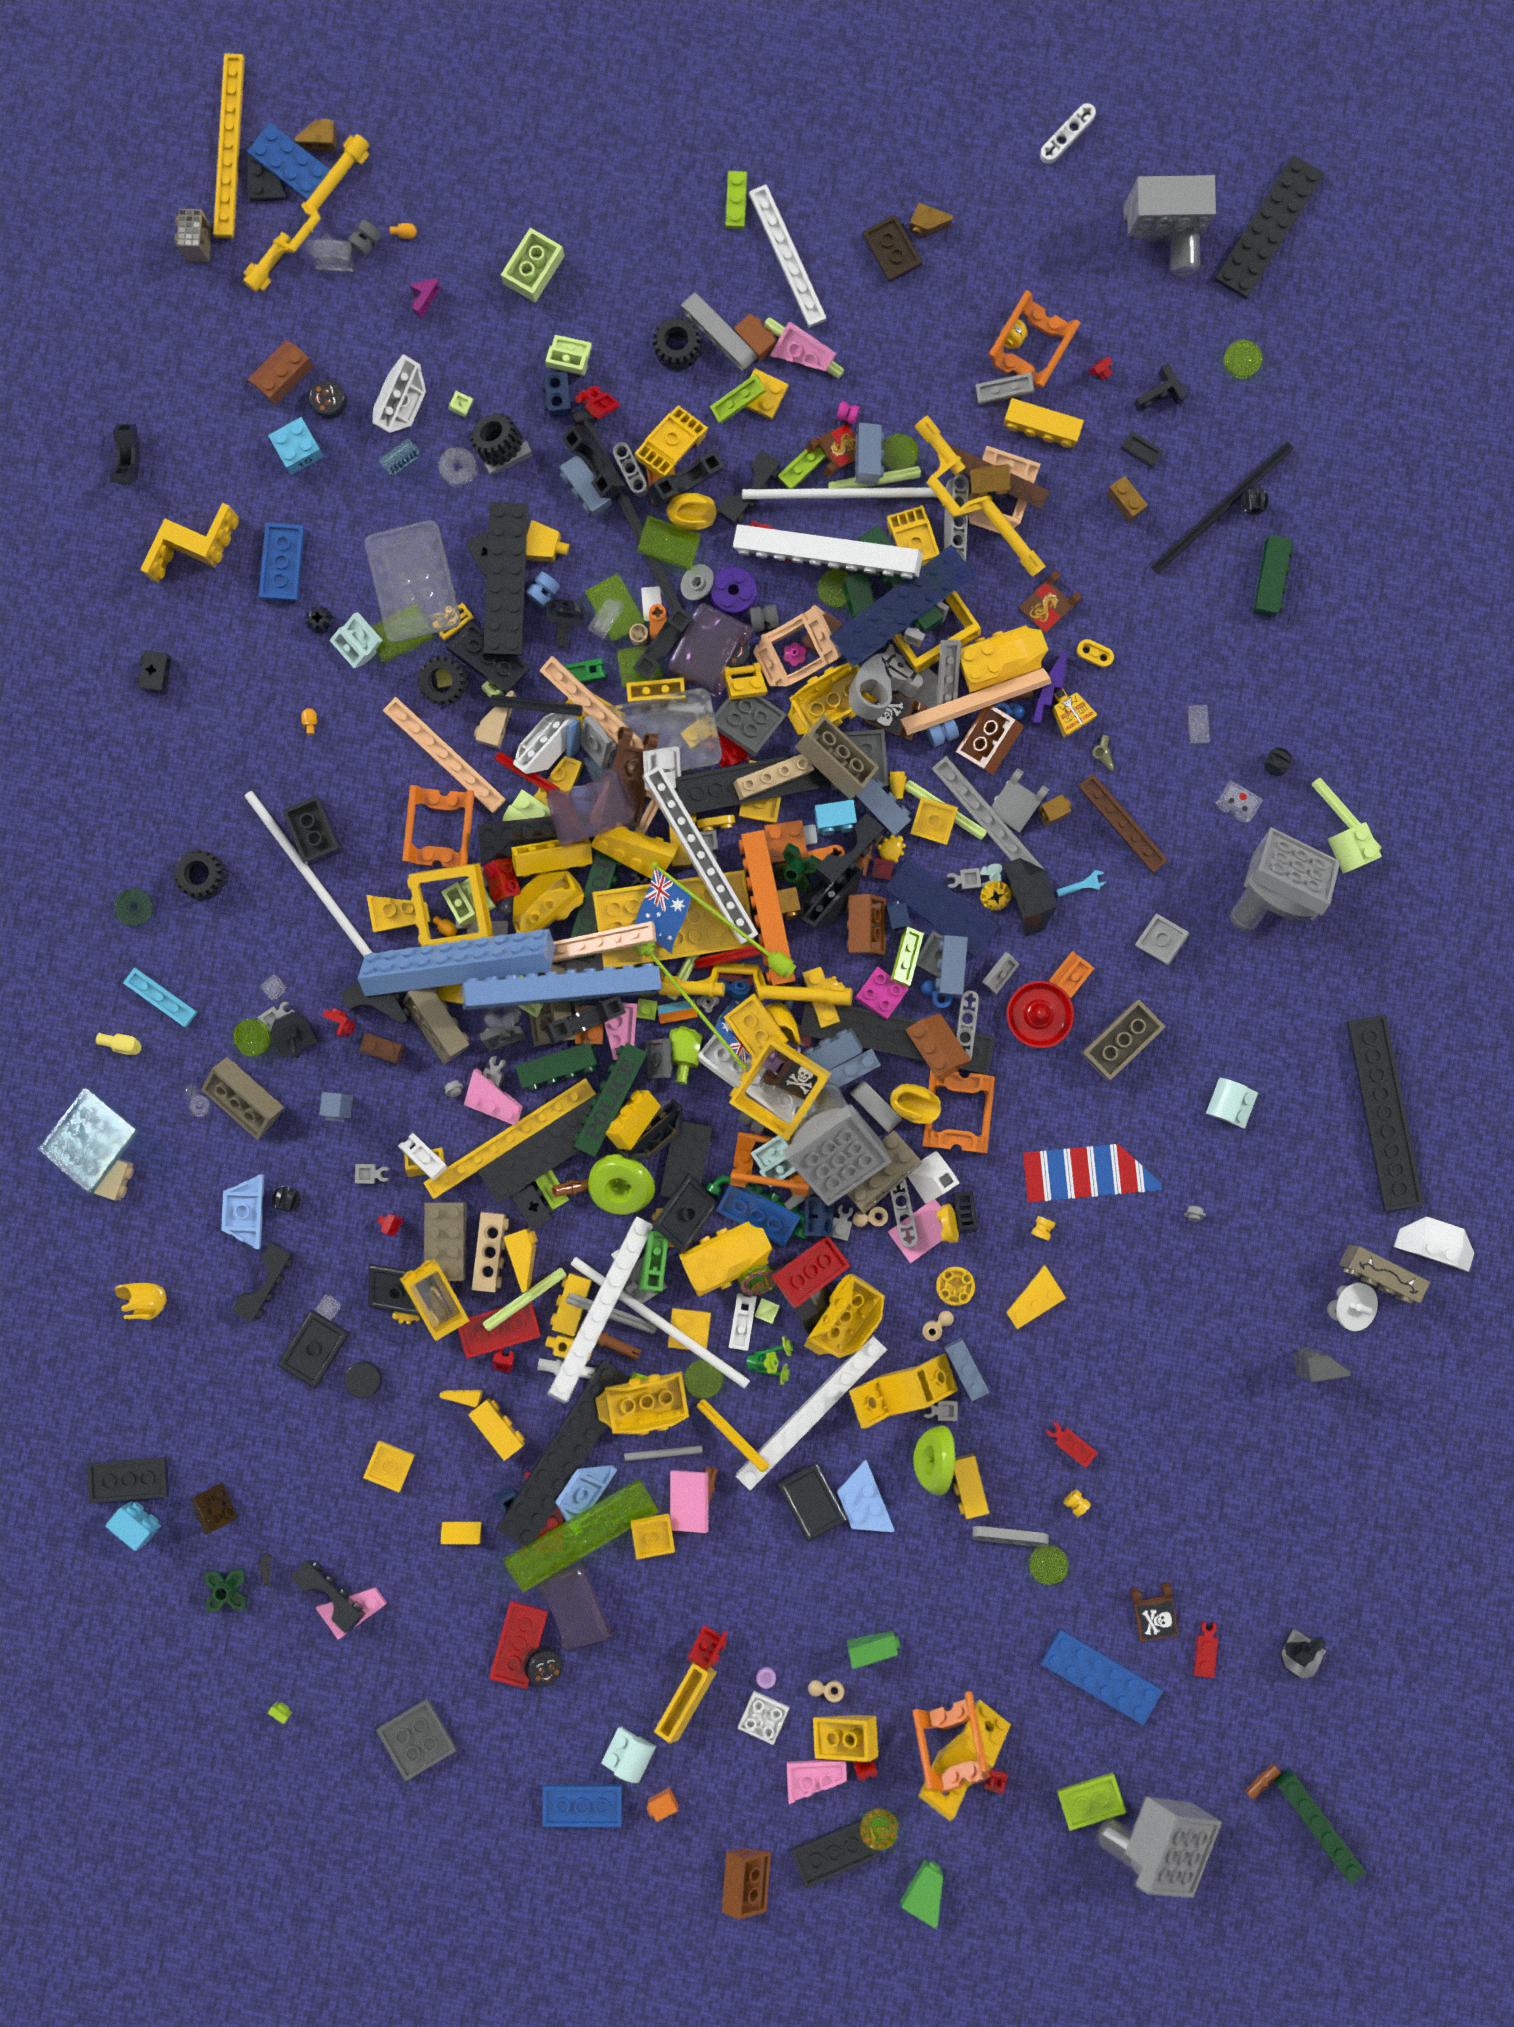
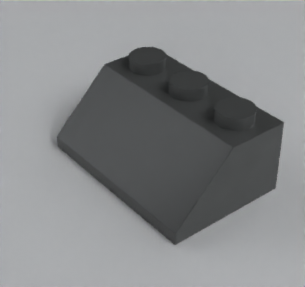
M1310 1347L1299 1348L1298 1352L1293 1353L1297 1376L1310 1382L1351 1376L1349 1370L1328 1355L1315 1351V1349H1310Z

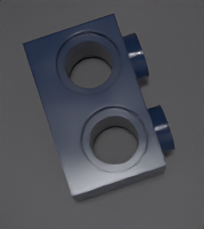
M567 372L545 374V381H542L543 393L547 394V399H544L545 411L549 412L550 417L572 415ZM554 383L560 384L558 388L551 387ZM556 401L562 402L558 407L553 406Z
M805 1197L804 1236H833V1203L827 1206L820 1197Z

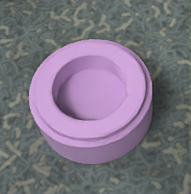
M769 1667L761 1668L757 1672L756 1677L758 1685L765 1689L771 1688L776 1682L774 1670Z

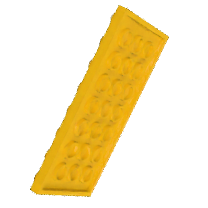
M744 870L723 873L752 922ZM700 877L677 880L722 915ZM650 884L592 892L598 932L636 925L638 911L649 890ZM691 897L687 916L675 939L673 953L671 954L657 942H654L656 945L653 947L655 949L653 954L661 961L753 946V944L749 941L739 944L726 923ZM633 946L601 953L603 968L654 962L650 955L648 957L645 955L641 957Z

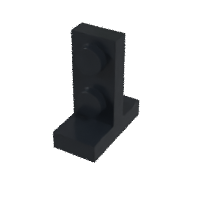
M1168 363L1162 366L1158 373L1163 383L1136 398L1133 405L1137 411L1142 408L1145 410L1151 407L1154 401L1157 399L1163 400L1170 394L1177 405L1184 402L1187 394Z

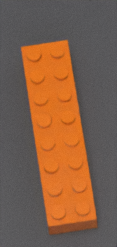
M760 830L741 834L742 840H738L740 853L745 854V859H742L744 872L749 873V877L746 878L748 891L753 892V896H750L752 910L757 912V915H754L756 929L760 928L761 934H758L759 944H762L764 949L771 954L781 951L791 959L765 832ZM763 953L764 966H767L769 964L767 961L769 957ZM768 967L769 971L766 972L768 985L787 986L794 984L796 981L794 971L788 979L784 976L781 977L770 967Z

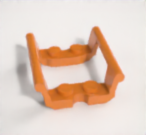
M1026 290L988 354L992 360L991 364L1006 375L1011 372L1016 375L1032 372L1034 389L1037 387L1043 388L1081 323L1076 319L1068 323L1056 315L1054 317H1047L1045 308L1033 302L1032 293ZM1021 313L1027 318L1030 325L1046 335L1063 338L1049 364L1040 373L1035 372L1031 364L1018 356L1003 352L1004 342Z
M410 785L402 861L424 866H432L434 862L440 861L442 866L446 868L467 865L475 791H450L447 796H442L439 790L423 789L416 785ZM416 804L427 805L430 809L443 811H458L461 808H465L462 845L459 852H455L451 848L425 846L422 849H417L412 844Z
M930 1070L928 1090L933 1094H936L937 1088L945 1086L948 1090L966 1093H976L983 1090L986 1096L982 1134L979 1137L975 1136L972 1132L947 1129L936 1132L932 1129L931 1123L924 1125L922 1146L951 1149L954 1144H958L963 1151L987 1153L995 1077L970 1073L967 1078H962L959 1072H954L938 1082Z
M738 1132L733 1167H736V1169H732L731 1186L745 1187L749 1182L789 1188L792 1191V1195L807 1197L809 1184L797 1171L790 1174V1180L751 1175L753 1167L751 1151L755 1142L766 1143L774 1137Z
M972 1692L964 1693L965 1700L953 1703V1708L950 1711H947L944 1707L929 1712L920 1709L912 1711L927 1791L949 1792L962 1788V1783L965 1780L974 1784L989 1778ZM970 1719L978 1763L968 1761L948 1768L944 1774L932 1770L924 1729H949L964 1724Z

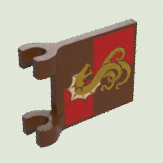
M847 423L819 438H813L809 441L810 445L806 446L810 454L821 448L831 462L826 466L827 469L823 471L827 478L855 461L856 435Z
M1056 570L1019 607L1044 634L1082 599V595L1078 591L1068 599L1054 585L1061 576Z

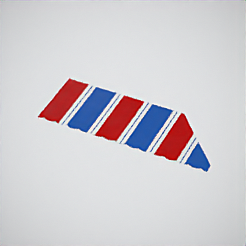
M1119 1144L1023 1153L1028 1203L1032 1201L1040 1202L1041 1200L1050 1201L1051 1199L1059 1200L1061 1198L1069 1199L1070 1197L1086 1198L1098 1195L1106 1196L1108 1194L1116 1195L1118 1193L1126 1194L1128 1192L1162 1190L1161 1183Z

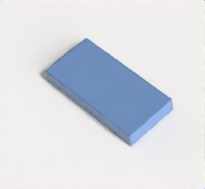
M575 719L567 726L566 756L570 758L580 748L581 720Z

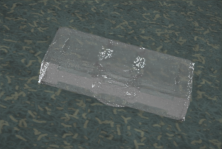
M1207 705L1188 706L1189 745L1209 744Z

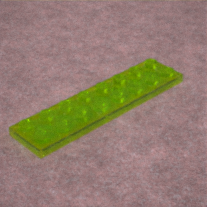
M639 1478L536 1539L526 1547L504 1558L503 1562L521 1591L525 1592L631 1529V1520L651 1517L658 1513L659 1510Z

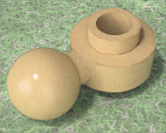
M874 1207L869 1214L857 1212L853 1216V1223L857 1227H863L867 1222H871L874 1226H882L888 1220V1213L883 1207ZM876 1213L882 1214V1218L880 1220H877L875 1218Z
M943 1311L939 1314L938 1321L931 1320L926 1322L923 1326L924 1337L929 1341L938 1340L942 1335V1327L950 1326L953 1323V1314L949 1311ZM931 1328L936 1330V1333L933 1335L929 1333Z
M814 1680L808 1686V1691L812 1696L817 1697L825 1694V1697L831 1702L840 1701L844 1695L842 1683L836 1680L828 1682L826 1686L820 1681ZM833 1687L838 1689V1692L835 1694L831 1692Z

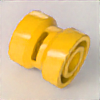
M1038 1216L1036 1227L1032 1229L1031 1234L1049 1241L1051 1237L1050 1231L1054 1229L1056 1223Z
M1078 1489L1072 1491L1063 1501L1067 1507L1073 1510V1514L1076 1517L1084 1514L1091 1506L1087 1499L1082 1498V1494Z

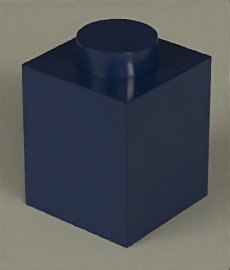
M901 901L889 903L890 906L886 908L890 930L894 931L907 926L910 927L906 903L901 904Z
M511 1487L493 1496L504 1515L516 1497Z

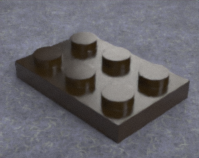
M896 215L862 232L864 240L889 283L922 265L919 255Z

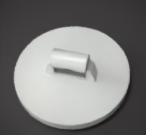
M1354 1283L1344 1289L1336 1307L1338 1321L1344 1328L1351 1331H1360L1373 1321L1378 1307L1375 1291L1364 1283Z

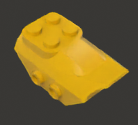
M1026 625L1005 633L1002 631L996 632L987 639L984 637L974 640L973 644L961 647L960 667L969 692H977L1042 668L1041 661L1048 652V647L1042 630L1031 629Z
M856 660L836 668L834 666L830 667L819 678L817 676L812 677L807 681L808 684L789 698L791 708L787 716L798 735L805 734L823 715L836 727L843 723L842 720L849 717L851 719L857 716L849 704L850 685L860 669ZM860 692L862 697L872 704L877 701L870 692Z
M568 870L538 873L520 890V895L513 897L512 921L517 933L542 930L555 920L566 919L575 907H579L583 903V890Z
M749 1221L730 1230L726 1227L716 1232L718 1236L711 1239L707 1236L699 1240V1245L687 1250L684 1254H679L684 1269L699 1297L719 1287L723 1290L732 1285L731 1281L737 1278L739 1281L748 1278V1273L769 1264L767 1259L773 1248L763 1228L754 1227Z
M848 1274L831 1294L829 1307L804 1344L805 1347L818 1355L833 1354L841 1358L859 1352L882 1320L884 1295L858 1276Z
M682 1372L662 1376L653 1374L648 1376V1379L643 1380L634 1378L629 1380V1383L606 1387L605 1391L596 1398L599 1421L610 1426L613 1433H638V1435H645L655 1429L657 1431L667 1430L669 1426H673L689 1417Z

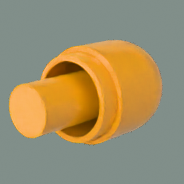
M411 223L398 224V227H390V235H398L402 239H412L417 233L416 227Z
M308 708L301 714L302 725L306 728L307 735H314V727L317 726V715L313 709Z
M438 916L433 919V923L438 925L437 929L446 937L457 934L458 929L456 925L449 919L444 918L442 920Z

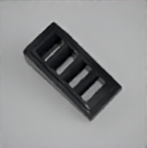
M973 1191L953 1193L959 1234L977 1232L978 1223ZM969 1198V1202L959 1203V1199ZM970 1206L968 1210H960V1207ZM971 1214L969 1218H961V1215ZM972 1222V1225L962 1226V1223Z

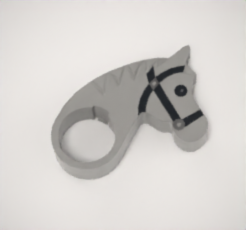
M892 644L889 645L885 653L877 654L867 660L859 669L850 685V707L858 716L864 719L875 720L883 715L892 700L891 690L900 691L907 697H914L923 684L922 677L905 664L902 659L903 656L895 653ZM860 692H870L879 701L880 705L869 703L862 697Z

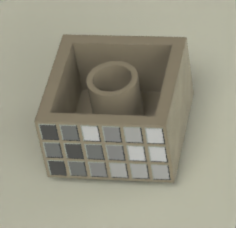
M179 209V214L176 216V227L178 230L174 237L175 245L179 248L186 261L209 262L211 225L202 209Z

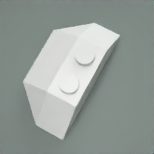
M402 355L384 382L373 408V424L388 433L409 427L413 423L426 393L419 363Z
M556 713L544 716L519 744L513 764L525 774L548 770L567 748V726L576 719V716Z
M1424 1217L1400 1228L1394 1244L1395 1248L1468 1272L1474 1256V1251L1463 1228L1429 1217Z

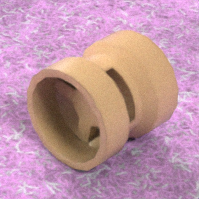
M635 624L630 628L631 642L638 647L646 645L649 641L646 626Z

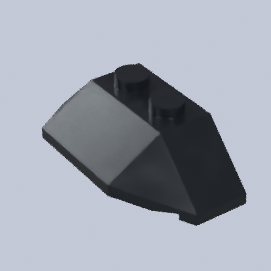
M1021 858L1001 864L1025 936L1044 931L1057 908L1046 870Z
M855 867L852 872L848 870L844 875L846 878L840 885L835 884L833 888L821 878H818L800 899V919L815 929L832 925L847 908L849 895H857L863 870Z
M673 1099L655 1114L631 1150L618 1148L615 1150L624 1159H651L680 1134L683 1107Z
M789 1260L774 1268L775 1272L777 1273L793 1260ZM827 1285L795 1308L809 1335L830 1305L831 1293Z

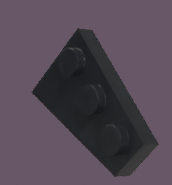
M248 155V198L250 202L287 200L280 179Z

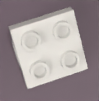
M673 746L643 751L644 774L660 765L675 789L676 777L681 776L679 747ZM645 783V790L650 791Z

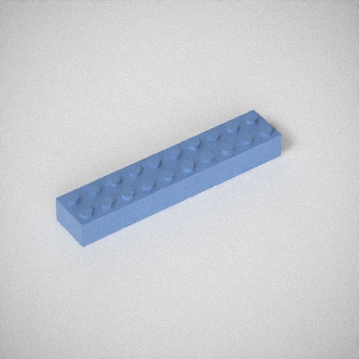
M545 929L370 953L364 957L358 981L364 995L372 996L465 983L467 979L478 978L479 981L487 980V977L497 976L498 978H505L508 975L519 976L530 973L549 972L551 970L555 945L550 930Z
M647 963L642 964L639 968H634V965H625L615 970L614 966L604 967L601 971H596V968L584 969L582 973H577L576 970H567L565 973L558 975L556 971L546 972L543 976H538L537 973L526 974L523 978H518V975H508L498 980L497 976L487 977L485 981L471 978L467 979L461 986L463 1010L609 998L617 995L620 997L654 994L661 990L659 966Z

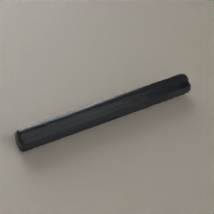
M491 695L490 704L497 707L582 716L583 714L582 705L501 695Z

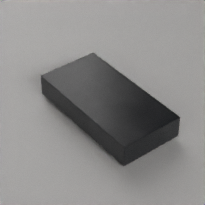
M1131 431L1121 447L1123 451L1152 469L1163 453V450Z

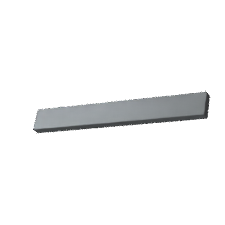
M947 756L932 768L1011 861L1021 858L1043 868Z

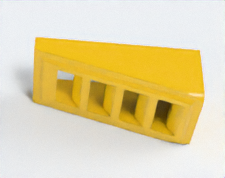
M445 1390L440 1393L439 1397L477 1407L480 1404L483 1391Z

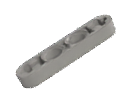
M967 991L961 997L956 1038L961 1046H970L969 1050L965 1049L970 1060L973 1052L979 996L974 991ZM969 994L975 999V1002H972L970 1008H974V1011L963 1010V1006L966 1008L968 1006V1001L965 1000V997H968ZM965 1013H969L973 1017V1021L970 1024H965L962 1020V1016ZM967 1032L970 1035L971 1039L968 1043L961 1042V1033Z
M904 1179L903 1183H900L901 1191L905 1189V1192H898L894 1195L893 1191L897 1192V1187H895L890 1193L900 1241L904 1247L913 1248L917 1245L918 1236L907 1183ZM904 1196L907 1199L906 1205L898 1206L896 1204L897 1197ZM902 1215H908L911 1218V1222L908 1225L900 1223ZM913 1227V1230H909L911 1237H915V1239L912 1240V1244H908L907 1241H904L907 1238L906 1231L901 1232V1229Z
M976 1526L973 1527L972 1538L987 1542L1047 1547L1049 1535L1038 1532Z

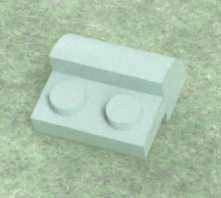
M354 613L345 626L340 627L330 639V642L353 668H358L368 662L377 653L376 649L383 641L359 613Z
M1219 1077L1206 1114L1227 1121L1240 1128H1245L1258 1092L1240 1083Z
M777 1135L751 1152V1155L761 1168L759 1172L762 1176L784 1179L796 1171L783 1152V1149L791 1145L789 1140L787 1141Z
M618 1727L601 1764L614 1771L615 1776L628 1782L638 1783L656 1746L641 1736L637 1737L623 1727Z

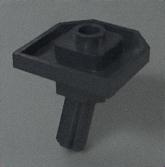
M553 599L546 602V621L556 622V646H567L568 630H570L571 624L580 626L585 624L584 606L575 601Z
M290 1012L275 1019L270 1030V1035L282 1058L288 1055L299 1058L302 1049L318 1043L306 1016L295 1012Z
M1291 1628L1279 1652L1282 1667L1298 1679L1314 1676L1326 1652L1323 1649L1326 1645L1324 1638L1320 1636L1310 1640L1295 1628Z

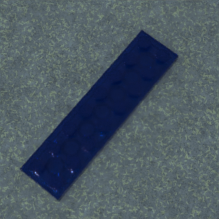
M950 545L920 568L919 577L913 576L912 579L902 581L829 636V639L850 666L854 668L971 580L975 573L955 548Z

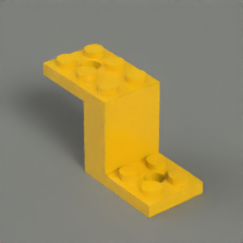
M222 503L206 537L164 519L140 570L152 581L158 583L165 575V568L168 562L172 560L174 550L215 568L216 564L220 563L222 559V552L225 546H228L230 543V535L233 529L237 528L239 517L229 505Z
M945 1353L919 1366L882 1374L850 1390L849 1393L861 1428L864 1429L891 1415L927 1408L958 1391Z
M979 1700L975 1703L989 1771L994 1766L1011 1724ZM970 1719L967 1721L963 1732L938 1752L931 1767L932 1770L944 1774L948 1768L968 1761L978 1763ZM985 1725L989 1727L990 1732L986 1730ZM965 1780L962 1783V1788L945 1792L946 1796H944L939 1791H927L926 1782H924L919 1797L951 1821L957 1813L966 1789L972 1784Z

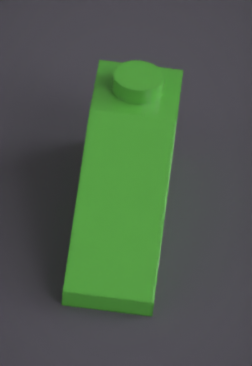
M649 1231L637 1291L655 1294L662 1292L668 1240L657 1231Z

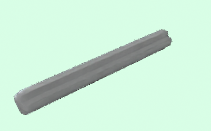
M569 1293L566 1298L568 1304L589 1311L593 1303L592 1300L573 1293ZM615 1308L612 1309L608 1317L654 1334L657 1326L652 1322Z

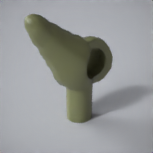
M1102 735L1100 745L1093 748L1092 754L1094 758L1099 759L1113 772L1114 765L1110 750L1107 747L1109 736Z

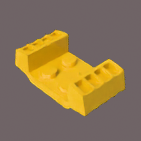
M678 405L645 439L644 443L635 452V459L660 478L672 475L674 466L693 445L697 447L702 442L708 427Z
M923 505L887 516L890 536H893L896 547L918 549L923 553L919 577H915L918 582L943 575L945 572L940 553Z

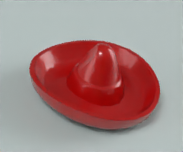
M1034 981L1023 985L1012 995L1007 1006V1022L1010 1030L1019 1041L1030 1047L1048 1048L1060 1043L1068 1035L1073 1025L1074 1009L1070 997L1061 987L1048 981Z

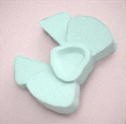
M991 864L981 869L980 875H990V881L982 883V887L991 881H1001V864Z

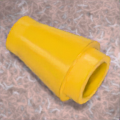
M890 772V777H888L891 793L896 799L903 798L907 778L905 772Z

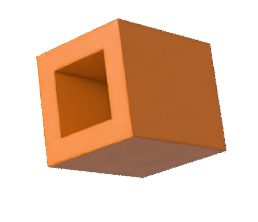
M670 1787L648 1799V1806H646L650 1817H654L656 1822L678 1811V1803Z

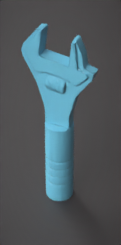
M1095 870L1084 881L1057 889V897L1083 888L1100 890V887L1106 882L1099 883L1097 875H1102L1104 872Z

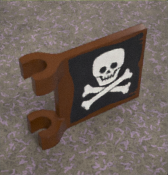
M892 692V700L883 715L875 720L866 719L865 723L884 729L912 742L915 737L914 733L907 735L900 719L911 716L913 710L922 712L927 707L923 703ZM878 700L872 703L874 705H880Z
M777 1051L778 1055L776 1058L785 1061L777 1076L772 1071L766 1070L762 1082L767 1085H775L805 1100L818 1081V1077Z
M1169 1582L1161 1583L1163 1596L1142 1599L1138 1587L1130 1588L1140 1642L1179 1636L1173 1604V1592Z

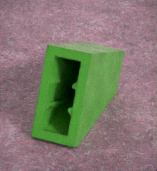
M893 1631L847 1640L852 1669L898 1655L897 1649L900 1648L898 1636L894 1637Z
M924 1859L900 1900L903 1909L935 1929L938 1925L943 1881L942 1870L934 1861L928 1862Z

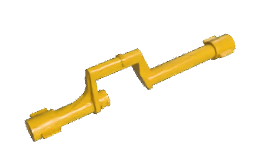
M356 134L354 137L351 135L343 144L345 148L344 154L309 199L302 203L305 213L310 218L296 236L291 239L288 235L281 232V235L273 240L274 244L260 262L255 265L251 262L244 271L246 276L243 282L250 289L257 292L260 288L264 291L271 282L268 278V273L284 253H295L306 237L313 233V228L321 219L318 212L319 207L354 162L362 164L369 154L366 150L369 144L362 136Z
M927 415L920 420L914 427L924 440L935 449L940 462L939 469L930 476L926 483L942 502L943 507H946L953 518L982 510L1021 559L1020 562L1032 577L1035 576L1046 566L1037 554L1029 549L993 503L991 495L970 500L962 507H959L937 479L949 469L956 476L966 467L961 462L962 458L954 453L940 435L941 431Z
M742 962V964L723 963L714 965L710 977L701 981H682L678 976H672L685 993L689 995H707L710 998H714V996L723 997L725 984L722 982L717 983L719 973L753 975L756 993L761 1001L764 999L829 1002L830 1005L851 1006L852 988H845V986L831 985L830 989L766 985L760 965L745 964ZM667 976L660 978V995L681 996L680 991Z

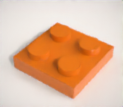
M802 820L764 826L771 864L786 862L782 853L788 843L799 847L801 858L808 857Z

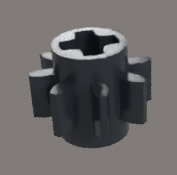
M637 871L635 874H631V877L636 878L633 882L634 885L638 883L640 885L650 884L649 882L652 880L648 877L641 881L638 876L642 874Z

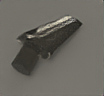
M265 1553L263 1559L258 1561L261 1579L265 1586L269 1585L272 1567L270 1564L271 1555Z

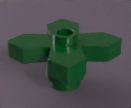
M788 843L782 853L786 862L778 863L773 871V875L780 880L786 879L788 882L794 883L796 889L805 893L812 882L808 873H815L816 867L822 860L813 855L801 858L799 847Z
M244 1568L233 1569L226 1579L218 1570L207 1571L204 1574L205 1585L213 1590L212 1595L206 1600L207 1612L219 1611L226 1602L233 1610H243L247 1607V1596L237 1589L246 1580Z

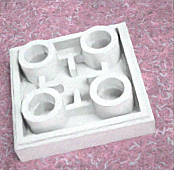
M753 1691L738 1729L774 1745L789 1711V1706Z

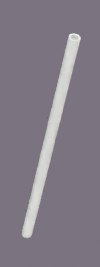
M931 488L742 489V499L937 497Z
M253 791L248 792L244 797L363 957L366 954L372 953L311 869L303 863L299 853Z
M575 1257L570 1265L601 1286L605 1277ZM624 1290L621 1291L618 1297L619 1300L745 1389L750 1381Z

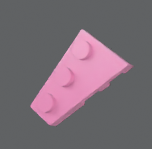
M789 322L770 356L826 371L837 353Z
M622 1003L626 1013L604 1023L613 1060H617L619 1057L616 1053L620 1045L624 1046L627 1042L634 1046L637 1004Z
M474 1069L464 1105L512 1125L518 1124L523 1106L509 1094L495 1086L491 1079L488 1080L483 1076L479 1069Z
M376 1587L349 1596L353 1601H358L364 1607L363 1611L366 1613L357 1625L387 1603ZM333 1602L316 1607V1610L337 1639L346 1634L331 1620Z
M846 1760L787 1762L789 1804L800 1798L811 1796L820 1790H826L846 1782Z

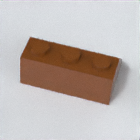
M286 340L247 380L275 406L314 366L306 354L295 344Z
M992 705L985 707L956 752L994 775L1024 726Z
M872 894L849 895V901L847 902V909L849 911V920L847 921L849 939L847 940V948L849 953L886 955V898Z
M941 1014L921 1019L905 1029L938 1082L971 1062Z
M739 1848L726 1852L722 1913L739 1920L766 1912L771 1851Z

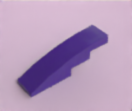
M1066 650L1063 651L1048 675L1051 684L1043 686L1034 709L1032 726L1040 725L1043 708L1049 709L1052 704L1053 692L1062 689L1068 654Z

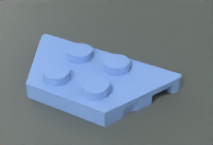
M258 1175L223 1191L221 1230L235 1236L242 1242H246L255 1249H261L264 1175Z
M864 1460L837 1490L851 1528L894 1532L895 1530L868 1462Z
M614 1466L577 1469L555 1503L574 1533L578 1531L616 1473L617 1469Z

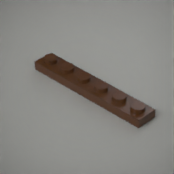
M948 444L954 453L962 458L961 462L966 467L961 471L970 475L971 468L995 466ZM1011 473L1012 488L1007 490V493L1041 509L1050 491Z
M1094 774L1078 786L1080 791L1152 873L1168 861Z

